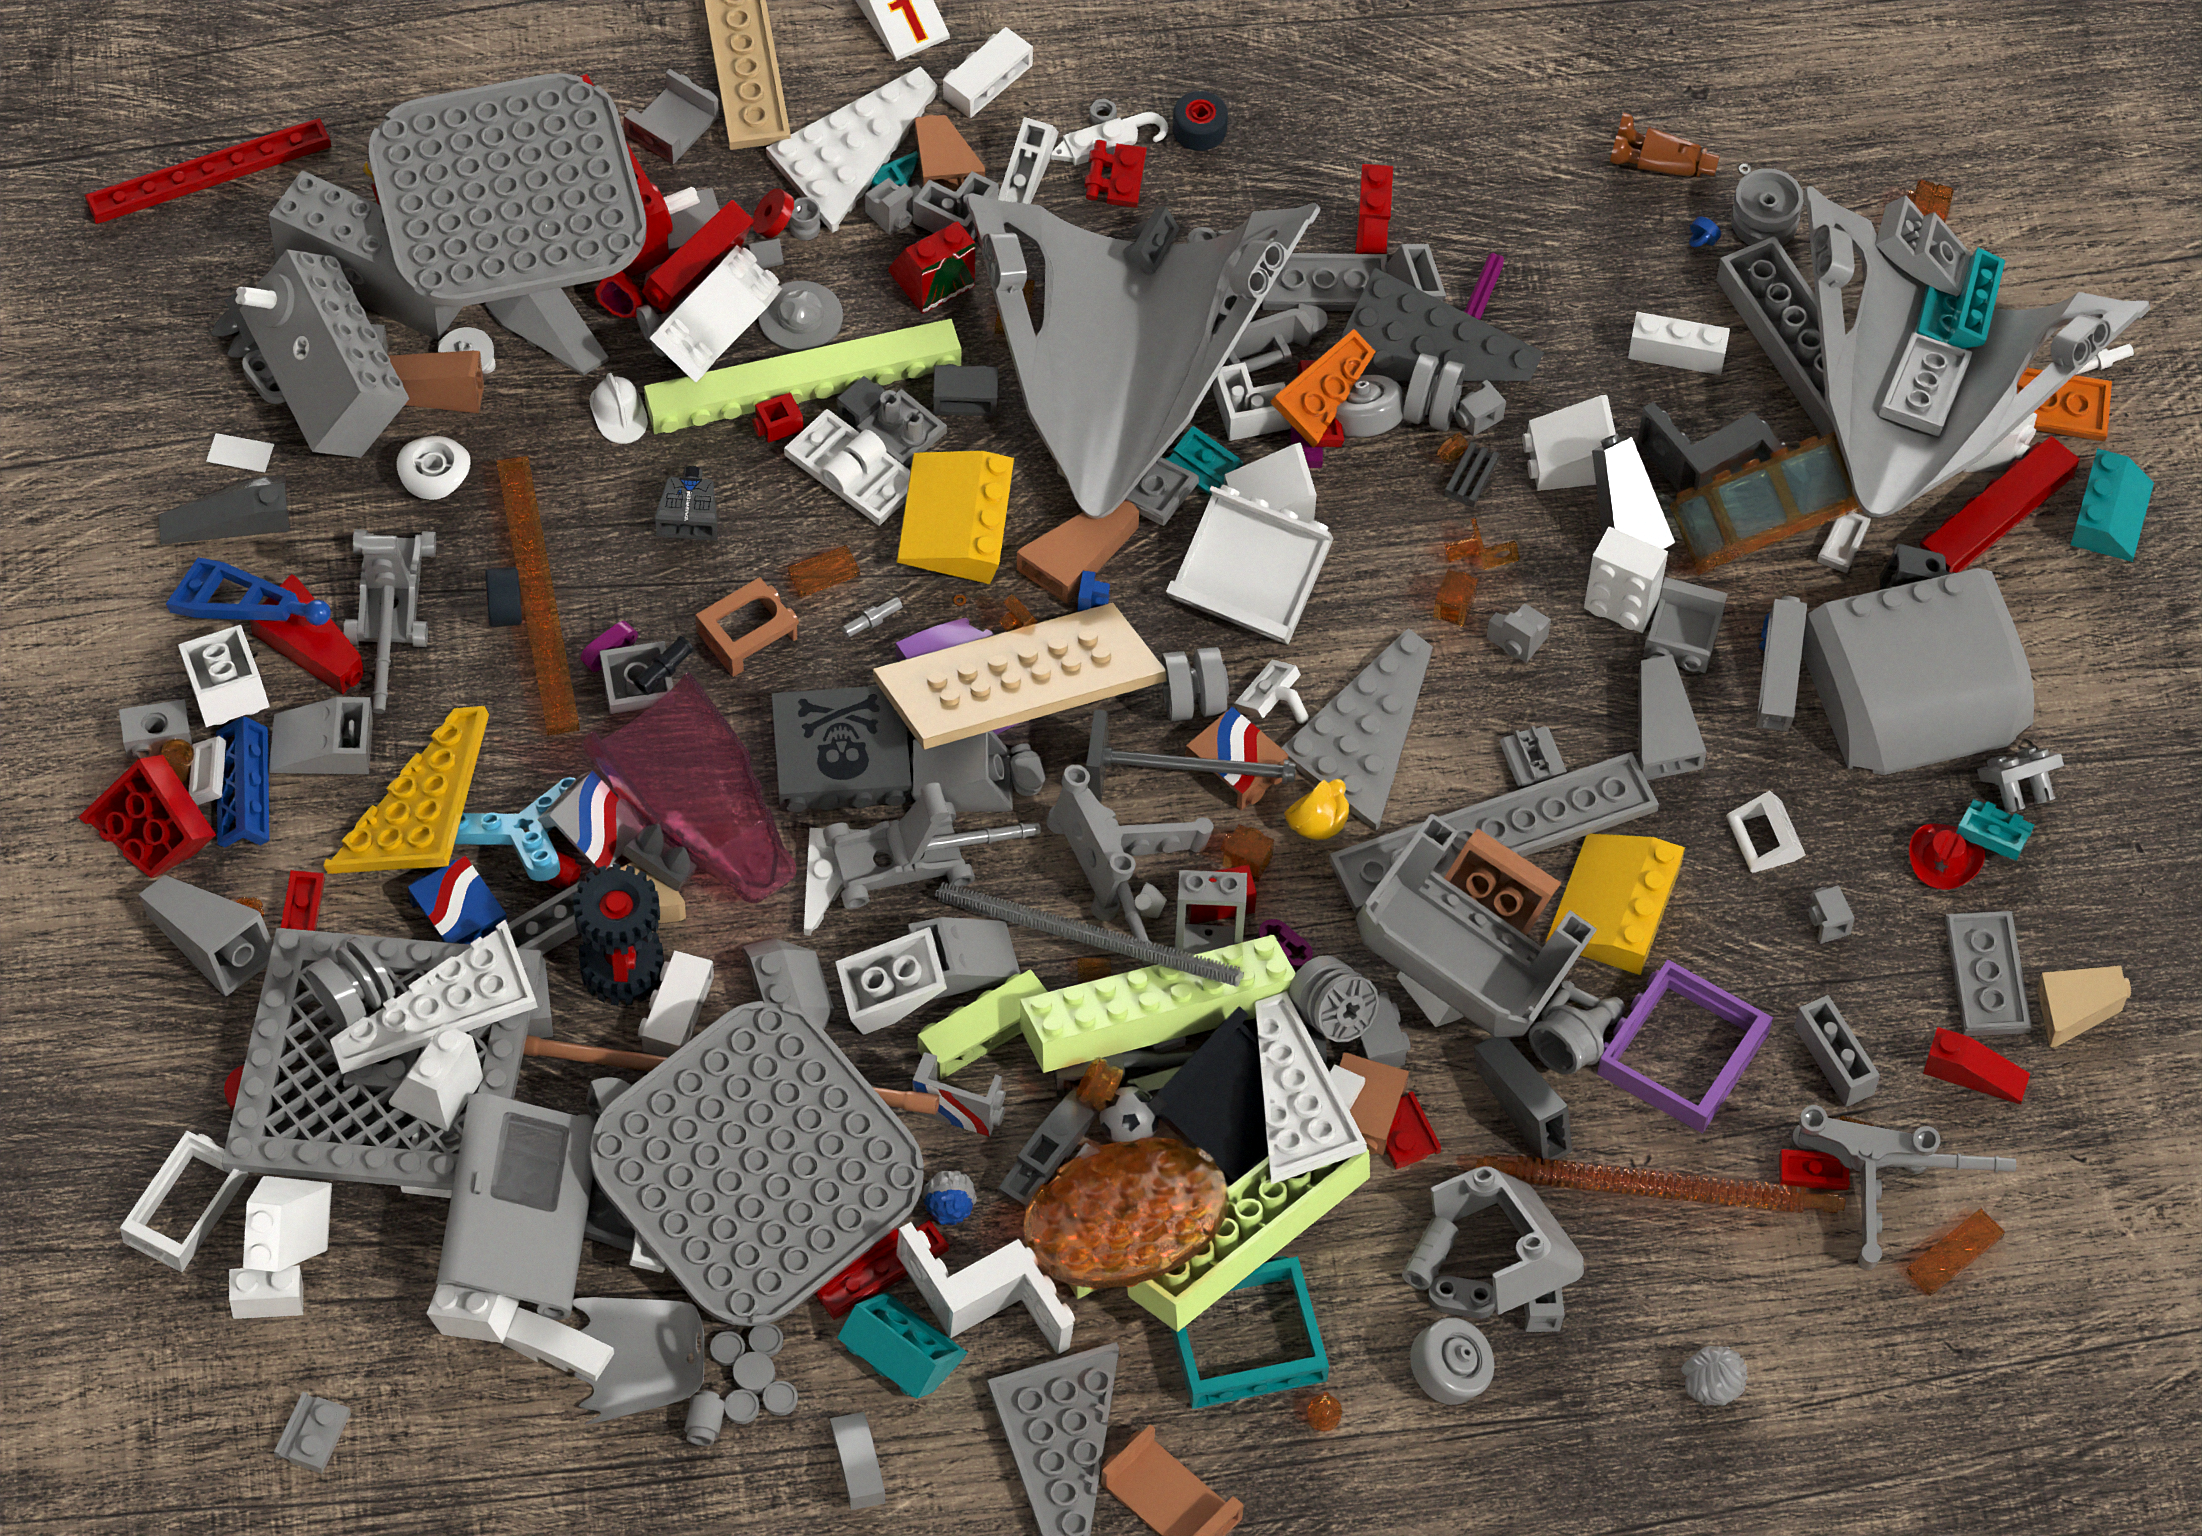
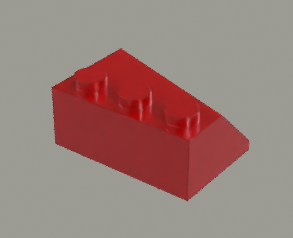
M164 755L138 759L78 817L85 824H91L100 831L99 835L107 842L112 841L123 851V855L150 878H155L192 857L216 836Z

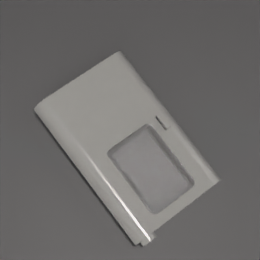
M475 1093L469 1096L436 1284H458L538 1304V1314L554 1320H563L571 1316L594 1176L590 1160V1146L597 1122L593 1117L588 1115L576 1116L486 1093Z

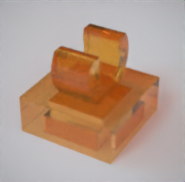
M1013 593L1003 602L1010 612L1001 617L998 622L1007 632L1022 628V626L1026 627L1038 623L1035 617Z

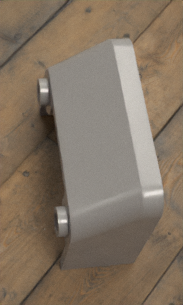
M1482 1166L1430 1188L1433 1218L1442 1217L1452 1223L1498 1203L1522 1237L1516 1244V1254L1520 1262L1492 1274L1495 1311L1498 1315L1573 1283L1582 1277L1584 1273L1582 1254L1528 1183L1492 1167Z

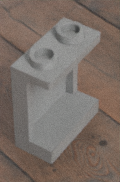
M1665 577L1653 623L1646 639L1643 657L1649 658L1654 655L1666 656L1673 654L1676 666L1683 667L1685 670L1706 673L1723 617L1728 593Z

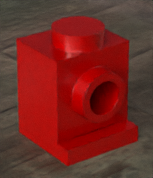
M791 392L755 405L756 418L752 419L754 430L758 437L764 435L768 443L795 433L798 436L803 431V415Z

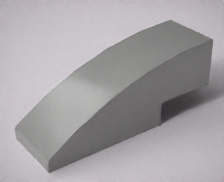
M860 1412L830 1418L850 1510L885 1504V1489L865 1413Z

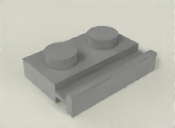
M302 1392L274 1450L275 1458L287 1459L292 1464L322 1474L351 1415L350 1408L320 1397L314 1398L309 1396L308 1393Z

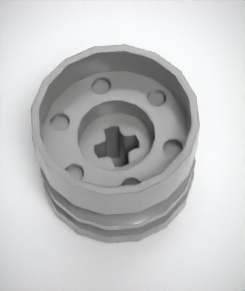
M353 937L347 941V949L341 946L336 949L335 954L339 966L330 958L323 957L306 969L308 981L318 999L334 1020L343 1028H348L362 1017H365L366 1011L362 999L372 1008H378L381 1006L380 997L387 1001L395 996L394 986L384 965L377 955L358 937Z
M1318 956L1307 961L1296 972L1290 984L1289 997L1300 1018L1313 1026L1318 1032H1321L1325 1037L1335 1042H1349L1360 1037L1371 1026L1377 1015L1379 997L1375 986L1370 980L1333 956Z

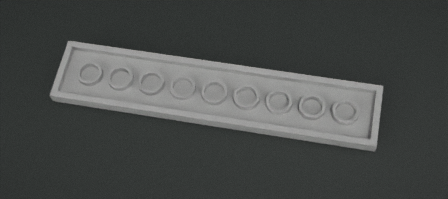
M1629 752L1438 817L1459 833L1433 871L1444 878L1477 828L1516 854L1524 857L1590 833L1657 812L1659 803L1633 753ZM1424 822L1330 853L1329 862L1355 914L1359 913L1364 903Z

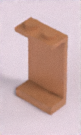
M1151 1424L1142 1432L1138 1430L1133 1433L1125 1444L1126 1448L1118 1456L1112 1454L1102 1465L1101 1486L1159 1536H1226L1242 1520L1244 1505L1234 1496L1225 1502L1154 1440L1155 1428Z

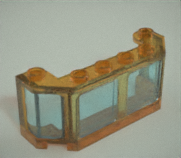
M1835 431L1822 436L1821 440H1818L1817 435L1799 442L1800 448L1789 451L1788 447L1779 449L1771 453V459L1760 463L1759 458L1741 465L1742 471L1731 474L1730 470L1723 471L1712 476L1713 482L1697 490L1691 487L1676 494L1677 499L1669 507L1698 576L1715 570V567L1730 563L1734 559L1830 521L1852 515L1855 512L1857 514L1863 512L1854 496L1850 476Z

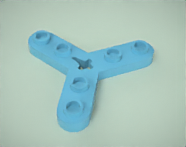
M572 777L562 779L519 814L463 812L454 844L513 845L528 876L532 880L547 881L556 877L561 870L559 858L547 835V832L553 827L545 829L537 819L576 779Z

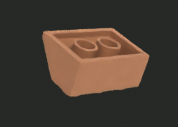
M1478 828L1468 839L1444 879L1526 936L1561 884V882Z

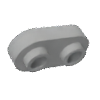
M260 349L247 353L242 361L245 377L268 403L280 404L285 402L286 400Z
M1439 1276L1433 1280L1428 1290L1430 1305L1442 1313L1482 1319L1489 1317L1495 1311L1493 1287L1486 1282L1453 1276ZM1442 1288H1448L1452 1291V1293L1443 1294L1440 1290ZM1483 1294L1486 1299L1478 1300L1475 1298V1295Z

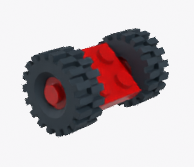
M613 864V870L607 871L606 866L598 868V875L595 876L592 871L586 875L587 884L580 881L577 886L578 893H574L573 908L578 934L582 933L583 945L580 944L579 965L582 982L584 985H587V990L592 996L597 992L598 1000L605 1003L607 998H610L611 1005L619 1006V1000H625L626 1006L633 1005V998L637 997L640 1002L646 999V991L652 994L654 989L657 990L656 983L661 984L662 982L660 981V974L664 964L663 947L656 933L659 927L658 920H660L658 891H655V884L652 879L647 881L646 873L640 870L636 875L633 866L627 865L626 871L620 870V864Z

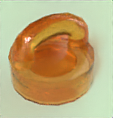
M1323 1392L1322 1395H1318L1310 1401L1307 1409V1420L1313 1428L1324 1432L1331 1431L1339 1425L1342 1417V1407L1337 1399L1330 1396L1328 1392Z

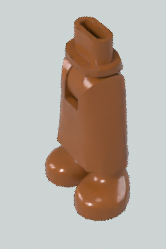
M1623 112L1609 163L1616 165L1632 163L1637 164V169L1679 176L1700 177L1701 174L1714 177L1720 156L1707 153L1708 148L1706 147L1701 152L1702 147L1700 145L1650 126L1645 135L1635 130L1633 116Z

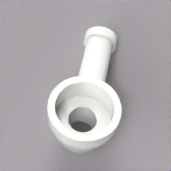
M1146 882L1141 893L1135 899V905L1141 912V916L1158 919L1167 899L1156 887Z

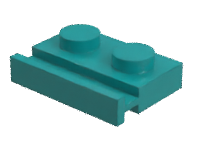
M1194 426L1190 428L1173 449L1174 452L1171 456L1166 458V460L1197 474L1199 483L1196 487L1209 496H1212L1210 492L1211 486L1221 488L1224 485V475L1244 465L1239 457Z

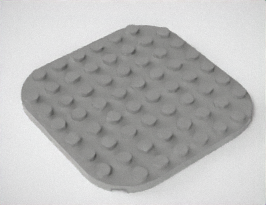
M562 73L544 74L414 99L393 108L385 114V120L378 128H374L369 140L370 166L397 274L412 293L428 302L448 307L468 306L597 281L613 276L625 269L642 250L647 233L646 214L616 105L604 89L598 85L594 87L584 82L582 77Z
M763 1001L751 1002L738 1006L721 1016L613 1100L599 1117L593 1131L590 1146L592 1171L596 1182L605 1196L701 1309L720 1321L738 1326L769 1324L785 1317L900 1226L915 1208L923 1185L924 1164L922 1154L908 1128L821 1026L805 1012L784 1003L780 1005L763 1003Z

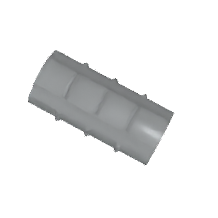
M1435 1217L1431 1219L1426 1230L1422 1232V1237L1419 1243L1415 1245V1250L1402 1272L1403 1279L1412 1287L1426 1290L1430 1288L1436 1275H1439L1438 1271L1443 1262L1446 1261V1256L1450 1249L1453 1248V1243L1459 1234L1458 1228L1445 1218Z

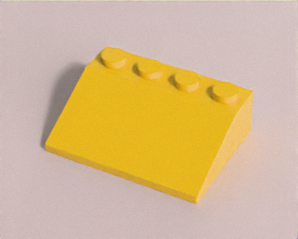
M987 451L914 453L897 563L990 584L1000 562L1014 458Z
M1592 833L1586 835L1546 942L1568 911L1571 910L1597 929L1580 956L1641 975L1681 869L1685 847L1655 837Z

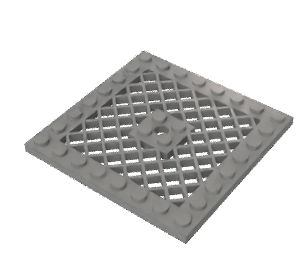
M276 928L222 1158L223 1169L452 1190L461 1142L448 1150L442 1141L455 1132L460 1139L462 1138V1128L464 1127L466 1113L455 1120L448 1132L440 1129L434 1133L428 1126L430 1123L411 1114L409 1115L413 1118L414 1122L400 1130L395 1122L408 1113L395 1108L387 1114L381 1107V1105L390 1100L426 1046L394 1056L389 1063L384 1065L373 1063L341 1074V1071L338 1070L326 1078L321 1070L332 1062L338 1065L333 1048L328 1040L346 1028L338 1024L322 1005L307 980L306 969L323 957L330 958L339 966L335 954L336 949L340 946L347 949V941L353 937H358L377 955L384 965L393 983L396 996L399 993L403 994L408 991L407 988L410 984L451 956H459L469 949L471 945ZM517 949L535 996L543 960L542 951ZM395 974L406 976L399 979ZM302 984V986L307 990V992L303 993L298 997L300 986ZM380 997L381 1007L383 1008V1003L386 1002V1000H383ZM315 1000L320 1008L306 1016L301 1008ZM366 1002L363 1004L366 1011L365 1017H369L367 1014L376 1008H372ZM532 1010L479 1027L474 1031L465 1032L473 1036L475 1045L481 1051L477 1054L480 1065L484 1063L482 1070L484 1078L473 1094L477 1092L514 1100ZM295 1013L300 1021L291 1026ZM328 1016L333 1024L319 1032L314 1024ZM308 1029L314 1037L299 1045L294 1037ZM490 1033L488 1046H486L481 1039ZM288 1042L294 1050L285 1055ZM321 1045L327 1053L313 1062L307 1054ZM301 1058L307 1066L293 1075L287 1067ZM282 1072L287 1079L278 1085L280 1073ZM315 1075L320 1083L306 1091L300 1083ZM343 1081L344 1088L347 1090L340 1094L334 1086ZM295 1088L300 1096L286 1105L281 1096ZM328 1091L334 1099L319 1107L314 1099ZM370 1092H381V1093L378 1094L377 1096L373 1097ZM362 1094L367 1102L353 1110L348 1102ZM275 1102L280 1109L271 1115L273 1103ZM308 1104L314 1112L299 1121L294 1113ZM341 1107L347 1116L333 1124L327 1116ZM375 1110L381 1118L367 1127L361 1119ZM505 1113L502 1120L490 1194H495L511 1116L510 1113ZM288 1118L293 1126L279 1134L274 1126ZM322 1121L327 1129L312 1137L307 1129ZM355 1124L361 1132L346 1140L341 1132ZM389 1127L395 1135L380 1143L375 1135ZM423 1130L428 1138L414 1147L408 1138ZM267 1131L272 1137L266 1136ZM301 1134L305 1140L294 1138ZM333 1137H335L336 1140H337L339 1143H333V1142H327V1141H329L330 1139H332ZM368 1140L373 1146H367V1145H361V1144H363L364 1142H366V1141ZM402 1143L406 1149L395 1147ZM436 1146L440 1152H433L429 1150Z

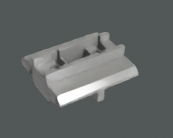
M1531 726L1529 730L1521 732L1516 730L1515 735L1503 737L1499 740L1508 762L1507 768L1512 771L1518 787L1535 785L1567 774L1549 727L1545 726L1536 729L1535 726Z

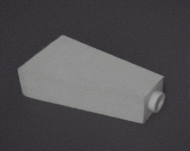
M1673 654L1666 656L1654 655L1646 660H1641L1638 675L1639 767L1646 780L1703 769L1707 751Z

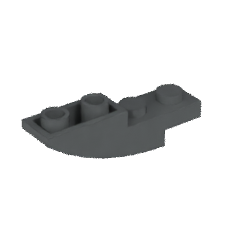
M1076 1086L1055 1107L1017 1156L1018 1161L998 1187L999 1192L1028 1210L1063 1159H1068L1098 1117L1103 1102Z

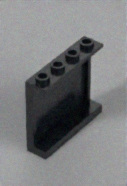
M1240 1006L1217 1027L1147 1104V1107L1230 1186L1268 1157L1258 1038L1242 1023L1249 1015Z

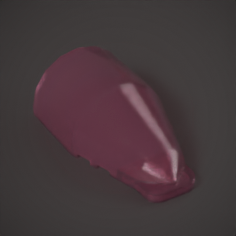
M690 672L684 674L680 681L657 703L620 730L602 740L595 731L589 733L585 738L582 748L640 826L645 828L652 824H660L664 843L672 848L685 847L693 863L726 886L733 887L744 901L759 903L786 886L794 878L797 871L796 864L782 844L770 808H766L760 792L762 789L759 779L755 778L750 764L752 759L749 750Z

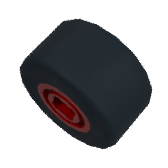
M1193 91L1177 100L1173 109V134L1181 145L1194 151H1206L1217 147L1223 142L1227 134L1228 108L1221 98L1207 91Z
M516 567L486 569L485 579L489 626L520 625L522 623L518 569Z

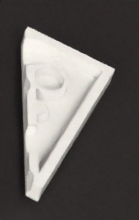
M810 828L804 916V935L811 936L812 931L818 928L824 918L826 909L832 901L836 900L844 887L833 848L827 846L824 839L823 830L825 828ZM849 829L850 833L862 831L860 829Z

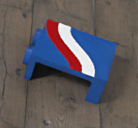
M466 855L458 860L449 861L448 866H443L428 876L424 875L417 878L408 886L411 906L415 908L419 905L441 937L442 942L470 944L480 936L483 939L494 932L496 925L506 920L507 922V914Z

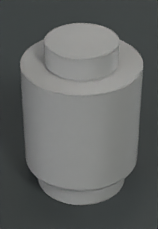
M700 1391L699 1395L691 1397L684 1429L687 1433L686 1439L690 1443L711 1446L714 1444L715 1438L719 1437L725 1402L719 1399L720 1396L711 1391Z

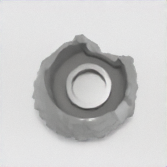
M1707 1346L1700 1349L1681 1367L1682 1373L1687 1376L1685 1379L1686 1393L1694 1401L1701 1402L1705 1406H1725L1727 1403L1737 1399L1745 1391L1746 1380L1748 1379L1747 1365L1744 1364L1745 1360L1740 1357L1738 1352L1730 1349V1347Z

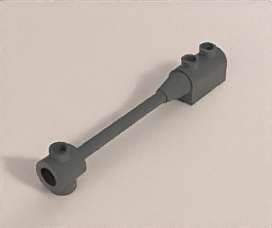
M1304 1024L1322 1060L1326 1064L1325 1036L1321 1032L1315 1031L1313 1026ZM1130 1050L1054 1070L1057 1098L1066 1097L1076 1086L1091 1095L1110 1094L1118 1088L1125 1087L1126 1077L1157 1069V1067L1183 1065L1195 1051L1156 1054V1052Z

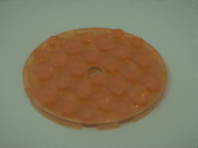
M1147 1137L1134 1141H1117L1099 1147L1100 1153L1084 1160L1078 1156L1056 1170L1058 1176L1048 1185L1042 1184L1028 1204L1024 1217V1236L1027 1246L1034 1252L1038 1266L1053 1278L1071 1285L1089 1287L1091 1289L1133 1287L1178 1268L1204 1249L1215 1237L1225 1220L1229 1205V1192L1223 1172L1217 1167L1214 1158L1199 1147L1195 1150L1184 1147L1180 1140Z

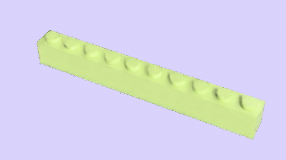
M952 319L709 371L696 383L689 376L645 385V405L654 434L671 433L685 427L702 426L709 422L734 419L740 415L755 412L756 404L791 392L796 404H799L803 401L817 398L825 399L835 394L844 393L863 376L872 383L888 385L894 381L908 378L915 379L934 373L935 365L954 364L961 366V346Z

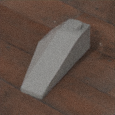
M561 288L485 303V308L504 330L511 334L513 332L527 339L528 344L535 348L539 346L552 354L553 359L582 376L609 361V357Z

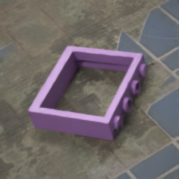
M1667 959L1660 971L1656 969L1655 972L1651 973L1647 981V986L1649 987L1644 994L1639 992L1634 998L1630 1007L1632 1012L1627 1019L1622 1017L1613 1032L1615 1037L1610 1044L1608 1042L1604 1043V1052L1599 1060L1597 1075L1703 1133L1769 1035L1773 1017ZM1667 988L1747 1031L1698 1106L1618 1062Z

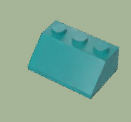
M2097 448L2071 540V546L2133 562L2154 482L2128 456Z
M889 1292L856 1304L837 1337L846 1345V1349L850 1353L864 1358L873 1365L872 1367L875 1372L884 1377H889L899 1385L900 1390L904 1394L916 1399L933 1393L968 1353Z

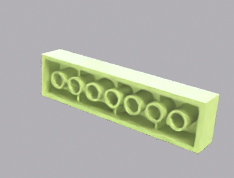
M1270 935L1195 954V957L1198 955V959L1202 956V960L1206 957V961L1210 958V962L1214 959V962L1217 960V964L1220 961L1221 965L1225 963V966L1229 964V968L1230 965H1233V968L1237 966V969L1240 967V971L1244 972V977L1240 980V984L1237 987L1156 964L1020 999L1021 1030L1043 1073L1215 1029L1239 1006L1249 1015L1244 1021L1256 1018L1255 1002L1286 991L1289 995L1290 984L1296 973L1276 937Z
M1367 1149V1152L1271 1184L1269 1157H1266L1126 1268L1128 1296L1176 1332H1179L1370 1178L1369 1150Z

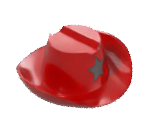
M1926 824L1919 827L1910 840L1909 856L1912 868L1922 882L1933 888L1941 890L1958 888L1972 880L1984 864V848L1967 841L1960 834H1956L1958 827L1946 824Z

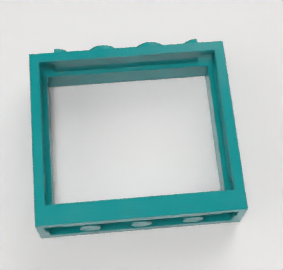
M1279 1256L1267 1263H1263L1230 1291L1291 1279L1313 1357L1200 1380L1186 1326L1179 1332L1170 1327L1192 1409L1322 1383L1328 1380L1329 1364L1298 1256L1291 1258Z

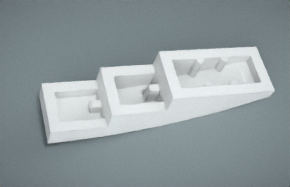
M519 1307L515 1311L502 1343L536 1362L541 1358L566 1372L571 1368L595 1382L614 1355L613 1347L555 1320Z

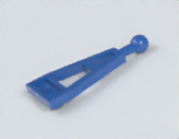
M200 557L196 559L166 603L170 613L193 618L287 621L289 616L294 614L304 616L312 625L321 626L328 622L331 616L329 605L322 600H313L308 604L298 601L296 594L225 562ZM224 578L249 589L239 604L207 603ZM263 596L279 602L278 605H258Z

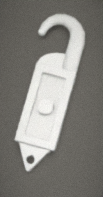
M1152 112L1141 113L1122 120L1121 118L1113 119L1063 135V141L1051 152V159L1073 162L1074 166L1089 162V154L1094 149L1096 140L1106 141V152L1114 154L1116 143L1134 145L1138 139L1137 127L1146 124H1156L1160 128V132L1153 137V141L1158 142L1167 135L1168 124L1162 116Z

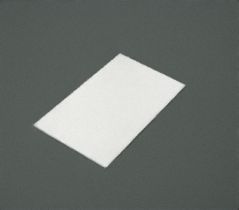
M216 433L206 462L265 473L274 444Z

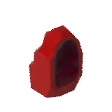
M622 271L602 279L595 289L594 296L598 302L612 314L622 318H636V309L644 305L639 288Z

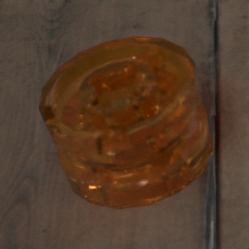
M1096 1057L1083 1075L1077 1089L1076 1099L1083 1103L1089 1101L1092 1103L1093 1108L1103 1111L1106 1108V1104L1103 1102L1105 1100L1111 1101L1122 1079L1123 1069L1116 1065L1110 1067L1107 1065L1106 1060Z

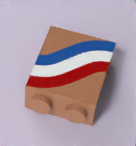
M1234 707L1228 709L1186 745L1185 757L1284 765V759L1288 760L1289 757L1283 749ZM1213 772L1237 793L1236 807L1240 811L1250 803L1252 805L1257 803L1267 788L1272 784L1277 785L1282 781V778Z

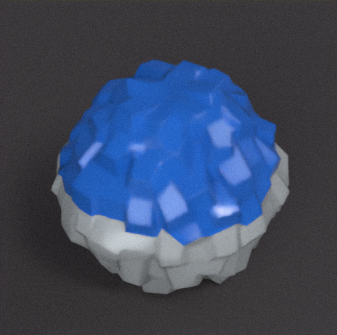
M941 1171L933 1178H930L929 1182L924 1185L922 1200L926 1206V1211L935 1221L941 1225H956L969 1217L973 1205L976 1204L977 1197L973 1182L969 1176L961 1174L960 1171Z

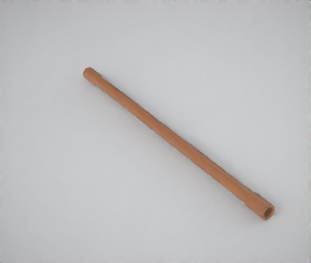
M527 1035L523 1055L546 1056L649 1072L668 1058L541 1039L538 1036ZM873 1087L889 1107L936 1115L938 1112L939 1095Z

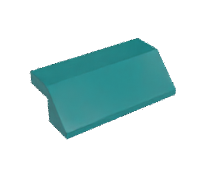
M1977 247L1970 257L1960 295L1954 296L1926 284L1914 333L1961 349L1983 346L1987 339L2005 260Z

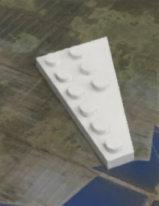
M506 920L496 925V930L482 939L480 936L470 943L471 947L457 957L451 956L410 984L408 991L396 999L394 997L388 999L383 1003V1008L370 1017H362L330 1039L341 1074L426 1046L443 1023L462 1032H467L538 1008Z

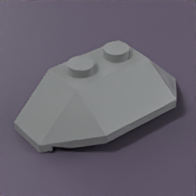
M776 938L742 946L758 1001L780 1005L784 1003L798 1008L813 1018L824 1030L834 1012V1007L816 951Z

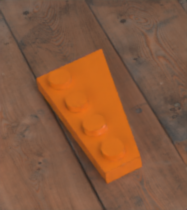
M1353 329L1275 395L1270 403L1314 448L1336 416L1337 406L1346 400L1354 384L1376 351Z

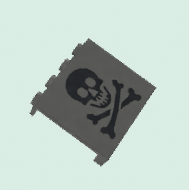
M879 686L771 693L780 811L801 812L806 809L834 810L838 807L851 806L866 808L870 805L880 804L897 806L912 802L906 724Z

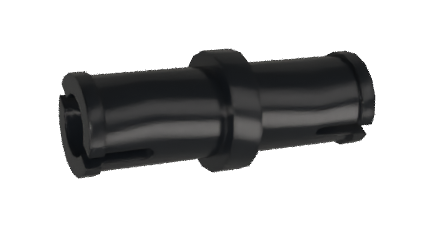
M679 636L662 654H657L653 657V663L639 677L634 679L635 686L643 694L649 695L666 677H671L676 672L675 668L693 652L694 648L691 643L684 637Z

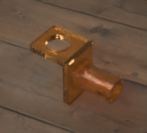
M1476 518L1471 519L1473 528L1471 537L1444 543L1449 563L1477 555V558H1481L1483 568L1486 570L1516 562L1520 559L1516 541L1484 548ZM1510 551L1505 557H1494L1499 552Z

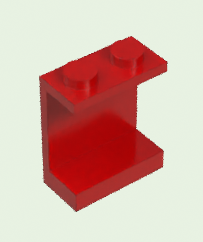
M1362 164L1355 254H1387L1388 220L1391 218L1393 166Z

